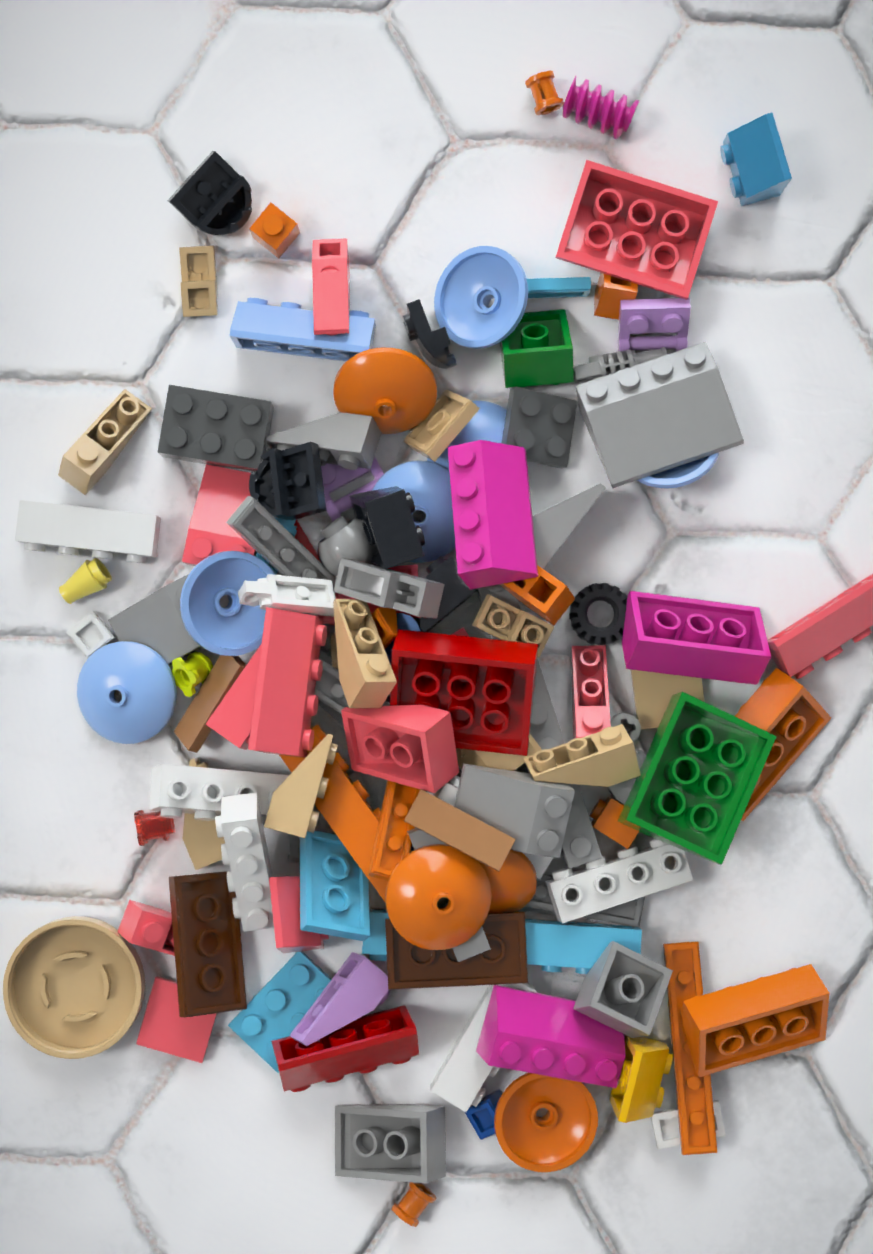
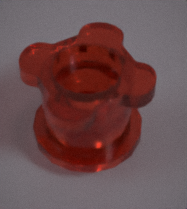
M138 810L135 812L134 820L139 846H144L150 840L163 838L164 841H169L170 834L175 833L174 818L161 817V811L144 813L143 810Z

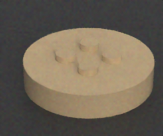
M82 916L65 917L51 921L36 929L16 947L4 973L3 1001L12 1026L29 1045L38 1051L58 1058H85L107 1050L117 1043L132 1027L144 1001L145 973L136 949L117 932L118 929L95 918Z

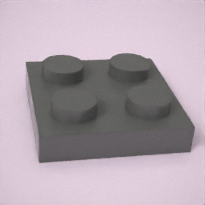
M516 386L510 388L502 444L524 447L528 462L560 469L567 468L578 401Z

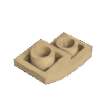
M489 594L486 595L472 626L500 640L538 644V658L554 628L553 625Z

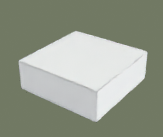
M94 611L66 632L87 659L98 649L116 639Z

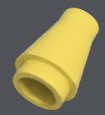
M98 558L92 561L86 560L59 587V592L67 603L72 604L78 599L107 588V583L112 578L106 566Z

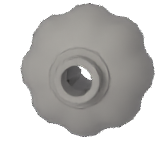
M341 516L321 530L324 538L318 542L319 560L334 576H337L341 558L373 565L372 557L378 554L376 544H369L363 530L362 520L353 518L347 521L344 516Z

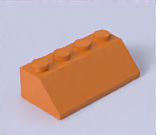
M777 667L763 680L761 686L740 707L735 717L777 736L742 816V821L747 818L831 719L830 715L803 685Z
M809 964L798 968H791L785 972L760 977L750 982L729 986L719 991L684 1000L682 1024L698 1078L826 1040L830 993L813 966Z

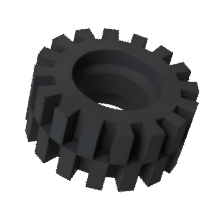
M595 583L578 592L575 600L570 605L569 619L571 620L572 629L575 630L579 638L590 644L605 645L623 637L628 597L619 590L620 588L611 586L609 583ZM595 601H605L613 608V620L606 627H596L588 619V608Z

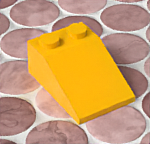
M625 1035L626 1056L617 1088H612L609 1098L618 1121L627 1123L653 1117L655 1107H661L664 1097V1088L660 1087L663 1074H669L673 1060V1054L669 1053V1047L664 1042L644 1037L631 1038Z

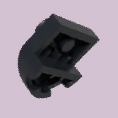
M212 150L167 202L198 230L211 235H225L238 231L248 221L252 212V190L244 176L239 175L216 151Z
M420 299L407 303V314L403 315V324L409 340L417 341L422 355L432 365L443 369L456 366L455 356L450 354L448 348L450 340L446 328L443 327L431 331Z
M307 442L285 450L272 448L261 455L263 461L260 463L257 471L250 474L249 491L251 497L255 498L272 516L285 520H296L327 511L318 444Z

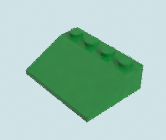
M680 692L672 695L640 768L641 776L636 777L618 822L652 838L722 865L777 736L687 693Z

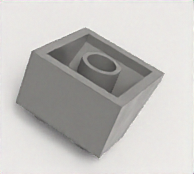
M612 941L585 976L573 1009L631 1038L650 1036L673 970Z

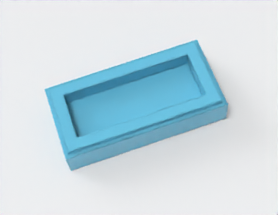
M591 277L527 279L528 299L587 297L591 291Z

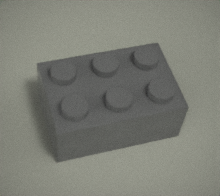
M169 385L157 453L165 458L256 472L263 461L261 455L268 448L266 438L270 436L274 406L271 401Z

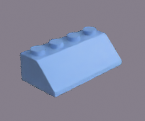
M247 298V302L238 301L229 335L236 348L346 362L360 352L373 349L376 324L375 318H369V313L352 310L349 311V333L333 336L327 334L314 335L313 311L301 309L302 305L292 302H281V307L267 305L268 301L264 299Z

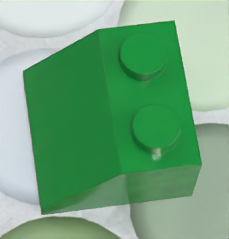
M566 310L524 313L515 330L500 342L505 388L515 386L525 388L536 385H559L574 382L573 346Z

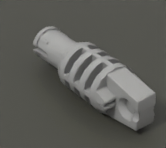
M665 347L635 353V350L631 351L629 349L592 356L588 358L589 363L573 367L574 380L576 384L588 382L667 355Z

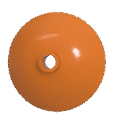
M383 347L360 352L347 360L335 377L333 395L339 412L372 416L382 432L381 434H396L418 426L430 415L437 399V384L433 372L422 359L401 349Z
M447 844L423 846L406 855L392 871L385 893L386 910L396 931L411 944L428 950L454 948L472 938L484 924L491 905L490 882L485 870L476 859ZM440 898H448L449 901L446 907H437V902Z
M510 850L499 872L479 862L488 876L491 887L489 913L517 912L531 901L536 891L537 875L533 864L522 852Z
M526 1073L518 1077L505 1089L497 1103L494 1115L495 1134L504 1153L515 1164L535 1172H554L574 1164L591 1146L598 1127V1112L595 1101L590 1091L582 1082L534 1073ZM546 1108V1115L542 1117L536 1116L539 1109Z

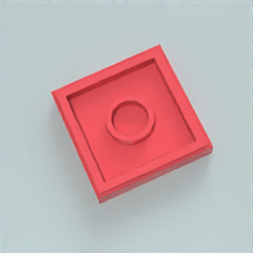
M156 976L136 1044L203 1063L217 1013L186 1018L180 1017L177 982Z

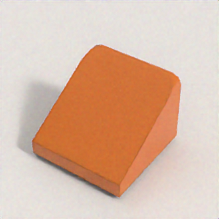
M380 607L372 613V617L384 649H386L397 635L396 609Z

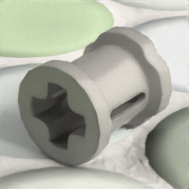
M626 713L614 715L610 721L611 727L620 725L621 719H624L627 724H632V730H629L627 733L634 742L641 732L638 719Z

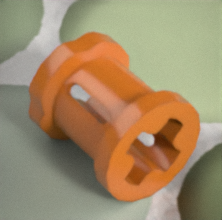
M551 70L537 73L525 81L526 88L531 89L536 103L534 110L538 116L554 112L564 105L563 98H559L553 83L555 76Z
M410 1182V1189L399 1204L394 1203L391 1209L405 1223L417 1227L419 1216L429 1203L435 1202L437 1197L422 1183Z

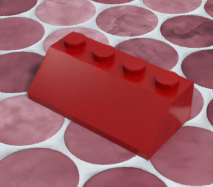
M405 1005L362 1016L308 1046L297 1042L290 1036L271 1041L284 1092L289 1090L292 1092L304 1091L311 1084L321 1081L327 1083L337 1082L343 1079L345 1075L354 1072L370 1073L375 1071L380 1065L387 1063L402 1064L408 1062L411 1057L419 1055L416 1026Z

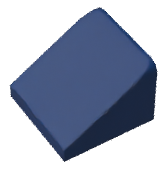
M500 1089L483 1097L476 1107L470 1105L468 1111L465 1112L480 1140L495 1134L494 1115L497 1103L503 1094Z

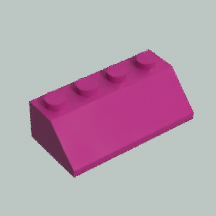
M485 440L448 447L457 572L460 578L472 590L538 577L525 448Z
M629 591L622 639L626 669L758 684L771 659L759 607Z
M499 985L493 986L476 1052L489 1066L617 1088L626 1056L624 1034L574 1010L576 1000Z

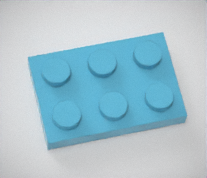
M307 831L306 838L300 837V930L365 941L370 937L369 879L337 835L314 831V833Z
M303 951L296 952L247 1004V1009L241 1010L228 1026L278 1073L271 1041L288 1037L332 979Z

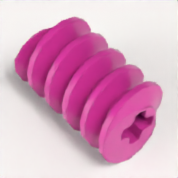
M575 76L563 105V118L567 119L575 111V123L580 124L587 116L588 128L593 129L598 122H601V133L605 134L613 127V138L618 139L623 132H627L639 100L636 99L630 107H627V95L623 94L615 102L614 90L611 89L603 97L602 85L598 84L591 92L589 91V80L585 79L580 86H576Z

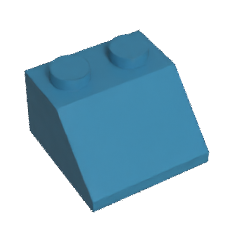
M773 112L767 113L727 133L723 140V145L720 146V153L724 165L730 166L733 176L729 180L731 192L734 198L739 197L741 207L780 196L792 177Z

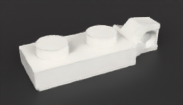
M268 574L266 578L257 579V581L245 580L238 591L239 603L254 607L260 605V609L266 610V607L303 614L334 616L333 601L335 593L333 592L334 588L331 580Z

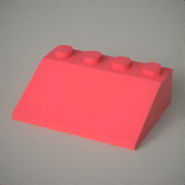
M586 160L555 258L687 300L718 201Z

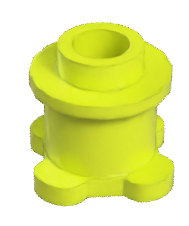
M196 651L189 654L185 661L180 657L172 661V674L175 683L187 697H191L196 693L195 686L200 683L203 684L213 668L211 660L204 654Z

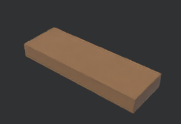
M219 656L175 728L174 733L188 751L198 753L212 729L205 724L246 666L239 656Z
M422 789L419 791L404 822L498 872L516 840Z

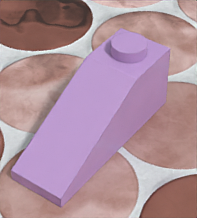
M352 952L289 1036L297 1042L308 1046L370 1013L389 996L388 976L368 958Z

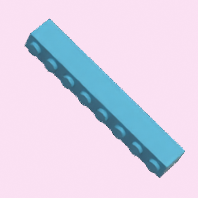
M369 908L370 937L363 941L362 954H369L370 960L387 961L385 918H389L387 910ZM525 919L527 966L541 965L542 971L562 972V967L576 968V973L587 974L612 941L641 954L642 929L640 927Z

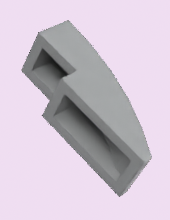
M341 558L333 592L383 608L396 609L418 617L437 619L445 584Z

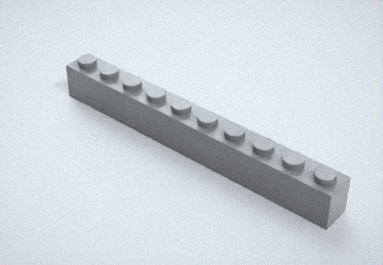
M499 584L478 588L477 590L481 605L486 595L489 594L521 610L518 599ZM537 659L530 734L541 749L544 750L565 744ZM569 784L575 790L562 845V853L569 869L602 858L578 784Z

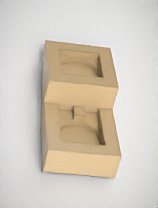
M215 246L179 247L183 317L218 315Z

